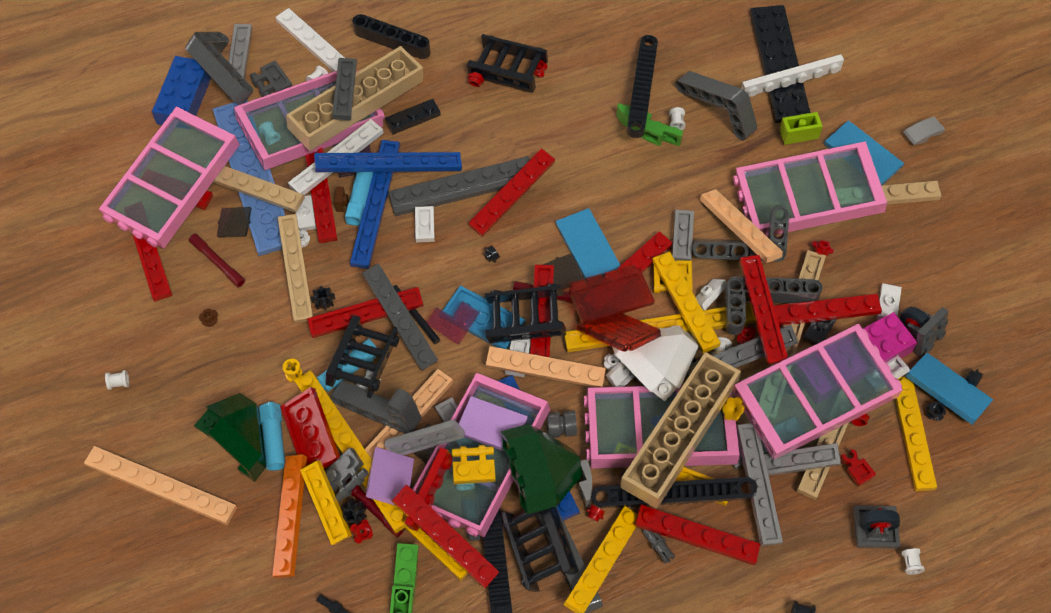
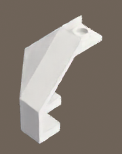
M678 325L671 326L670 328L658 327L640 331H624L612 344L615 355L650 392L655 393L663 401H666L677 388L680 390L698 349V344L693 336Z

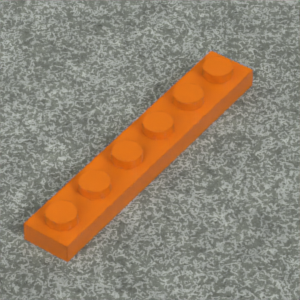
M303 454L285 456L272 576L275 578L295 577L304 491V478L300 470L306 467L307 456Z

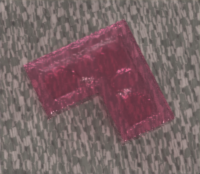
M462 301L453 317L437 307L427 324L456 344H460L480 312Z

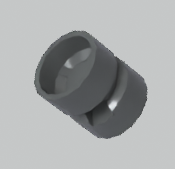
M575 410L564 411L562 415L558 412H549L547 415L548 435L553 438H558L561 434H564L565 437L577 436Z

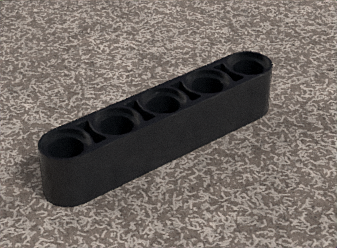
M363 14L353 17L354 32L360 38L394 50L401 46L411 56L419 59H426L431 54L430 42L425 36Z

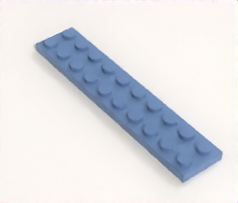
M234 102L213 108L218 127L235 135L240 144L229 159L231 168L275 184L271 170L267 169L264 171L235 118L234 107L239 104ZM253 116L248 119L259 137ZM239 192L258 255L262 256L281 250L282 242L278 217L285 216L283 208Z

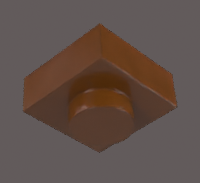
M336 187L334 200L336 212H344L345 205H348V194H345L344 187Z

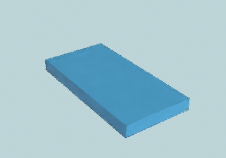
M848 120L825 140L824 145L831 149L866 141L882 186L903 167L904 163ZM857 155L842 158L864 175Z
M589 208L556 221V226L587 283L612 274L621 266Z
M460 285L440 313V317L489 343L485 330L493 327L492 304H489L482 296ZM500 306L501 327H510L512 325V312ZM520 317V325L524 326L525 319ZM511 341L491 343V345L497 348L508 349Z
M926 353L906 375L909 380L971 425L976 422L993 401L991 397L974 385L969 384L967 380L929 353Z

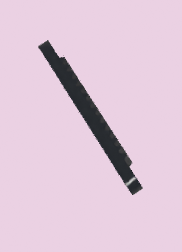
M645 35L640 41L626 130L627 134L632 138H640L645 133L658 44L657 38L652 35ZM632 127H639L640 130H633Z
M477 484L482 522L496 492ZM499 508L485 537H483L485 559L499 571L488 585L491 613H512L501 510Z
M750 477L675 481L660 505L748 500L756 495L757 483ZM744 483H750L753 486V491L745 494L741 491V486ZM621 485L599 486L593 490L591 495L593 503L599 508L650 505L622 489ZM599 492H605L608 495V499L603 503L598 502L596 499Z

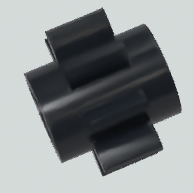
M320 286L319 289L313 290L315 297H312L311 300L317 310L321 308L326 311L330 306H334L332 300L336 299L334 293H331L330 287L326 289Z
M351 498L341 507L344 510L342 515L347 524L353 522L358 524L367 518L365 514L367 507H365L361 500L354 501Z

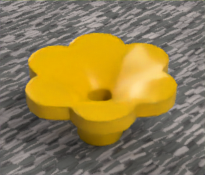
M730 397L727 399L726 404L722 408L726 420L737 421L740 415L743 414L744 406L742 405L741 398Z

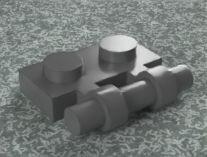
M276 60L261 67V74L257 75L254 72L250 75L252 83L255 87H258L262 97L271 94L273 91L278 92L293 86ZM268 81L269 84L265 86L263 82Z
M349 448L325 471L332 489L335 491L339 489V492L335 494L338 501L348 497L357 485H361L365 481L364 478L369 474L364 468L359 471L364 463L353 448Z

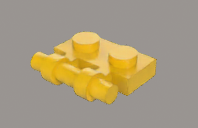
M479 445V447L474 448L460 446L458 449H452V457H461L460 462H453L454 484L496 482L494 459L486 460V455H494L493 446L485 447V445ZM467 456H479L480 460L467 461Z

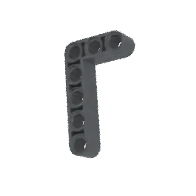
M194 32L185 49L235 103L239 105L244 104L252 94L253 88L221 54L228 44L229 38L221 32Z
M688 71L675 82V86L680 93L726 109L734 134L738 139L744 141L757 130L750 97L745 90L692 71Z
M779 204L774 205L770 209L768 238L783 251L782 257L774 260L776 262L782 261L786 257L789 212L784 206ZM783 210V217L775 218L776 211ZM776 229H782L783 233L780 237L773 236ZM697 239L692 244L693 253L698 258L740 260L742 257L754 256L753 250L742 240ZM699 244H704L706 249L704 252L699 253L696 251V247ZM718 245L725 246L722 253L715 252V248ZM743 246V252L735 254V247Z
M744 277L730 278L725 291L726 330L732 335H739L743 331L746 321L745 301H750ZM766 278L773 302L801 303L818 301L823 288L821 282L815 279Z
M340 381L330 397L335 404L404 434L413 432L422 419L412 396L402 389H397L390 400L374 393L371 398H368L367 390L345 381Z

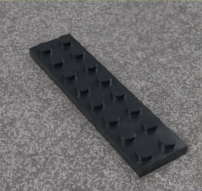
M784 5L750 8L751 21L764 76L798 67V59ZM803 82L768 92L775 123H781L782 118L811 113Z

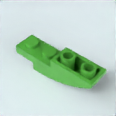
M618 103L616 116L627 127L630 106ZM648 113L645 133L641 138L658 146H661L662 141L680 146L683 130L651 120L652 114ZM632 127L633 130H640L639 127Z
M397 543L390 613H413L418 574L419 545Z

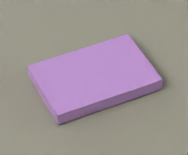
M471 396L459 425L465 431L464 437L503 451L500 431L525 425L528 416Z
M375 447L366 497L395 505L391 500L406 484L410 487L414 458Z

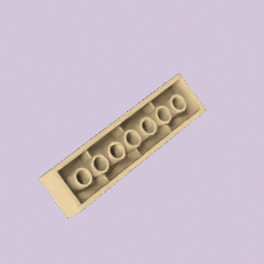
M400 46L356 72L351 120L333 119L335 86L286 114L287 129L311 151L423 82V67Z
M705 352L622 476L621 488L657 509L731 395L734 385L739 382L741 371Z

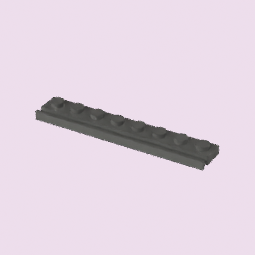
M529 156L388 191L395 217L415 212V207H436L499 191L530 161Z

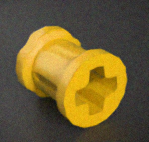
M288 359L282 365L285 377L289 382H295L294 380L303 374L300 363L296 359Z

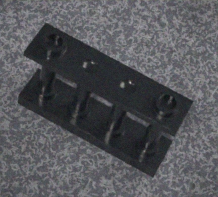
M482 34L481 39L484 49L478 61L469 60L467 64L468 74L477 72L483 76L482 78L485 81L533 93L536 88L533 74L540 60L546 64L548 63L547 50ZM491 50L500 52L493 66L484 64ZM507 54L516 56L510 70L500 68ZM523 58L532 60L526 74L517 72Z
M553 283L545 287L502 292L500 290H493L490 293H484L485 299L489 304H492L493 327L485 330L489 343L566 335V327L563 321L560 322L558 320L557 296L564 295L561 285ZM549 297L550 321L549 323L541 324L539 323L538 298ZM530 299L531 323L522 326L520 325L519 300ZM511 301L512 325L503 328L501 327L500 303Z
M353 315L326 371L325 385L333 387L336 380H346L368 387L367 397L371 398L374 391L377 392L379 389V379L393 347L397 348L400 336H397V327L393 328L390 336L363 328L360 325L361 317ZM362 335L386 342L387 344L384 350L358 343L355 339L357 336L360 337ZM357 350L378 356L380 359L378 364H373L350 357L349 352ZM349 364L374 373L371 379L344 372L342 367Z
M556 507L527 514L524 511L516 516L505 511L501 513L503 518L502 525L508 532L522 574V584L527 590L539 592L537 582L559 571L570 575L579 572ZM542 513L545 519L544 524L521 535L517 524ZM548 532L552 539L550 544L527 555L524 543ZM555 551L559 559L557 563L534 574L531 562Z

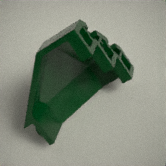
M239 393L205 406L207 411L194 427L216 441L240 464L238 471L255 482L266 469L262 424L260 423V413L257 404Z
M531 424L500 431L502 449L509 458L511 477L518 485L520 505L527 514L558 506L582 476L580 457L572 448Z

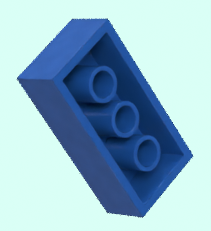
M174 57L152 110L158 125H163L176 106L195 116L197 115L211 76L195 59ZM179 123L176 127L180 129L191 130L190 127L182 123Z

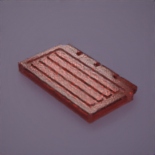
M635 265L621 268V273L619 269L603 273L604 279L601 274L587 277L586 283L584 279L570 282L569 294L582 325L651 306L655 302L641 269H636Z
M611 308L580 321V324L577 326V331L623 352L633 351L661 337V330Z

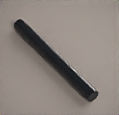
M397 285L393 286L397 293L401 292ZM416 309L408 311L434 344L439 343L440 338Z

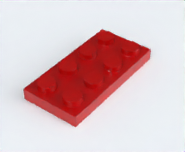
M308 388L280 406L297 455L303 454L307 456L306 466L315 461H321L323 468H326L340 457L315 388Z

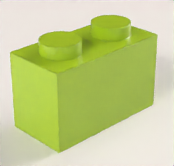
M818 112L782 118L779 131L784 145L819 139L823 126Z

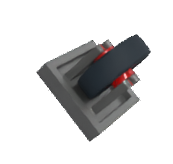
M912 306L906 308L901 313L900 321L917 341L914 353L919 357L925 352L929 353L934 347V343L937 340H942L945 336V328L949 321L947 319L949 311L942 307L934 316Z
M854 506L857 548H900V516L897 513L896 506Z

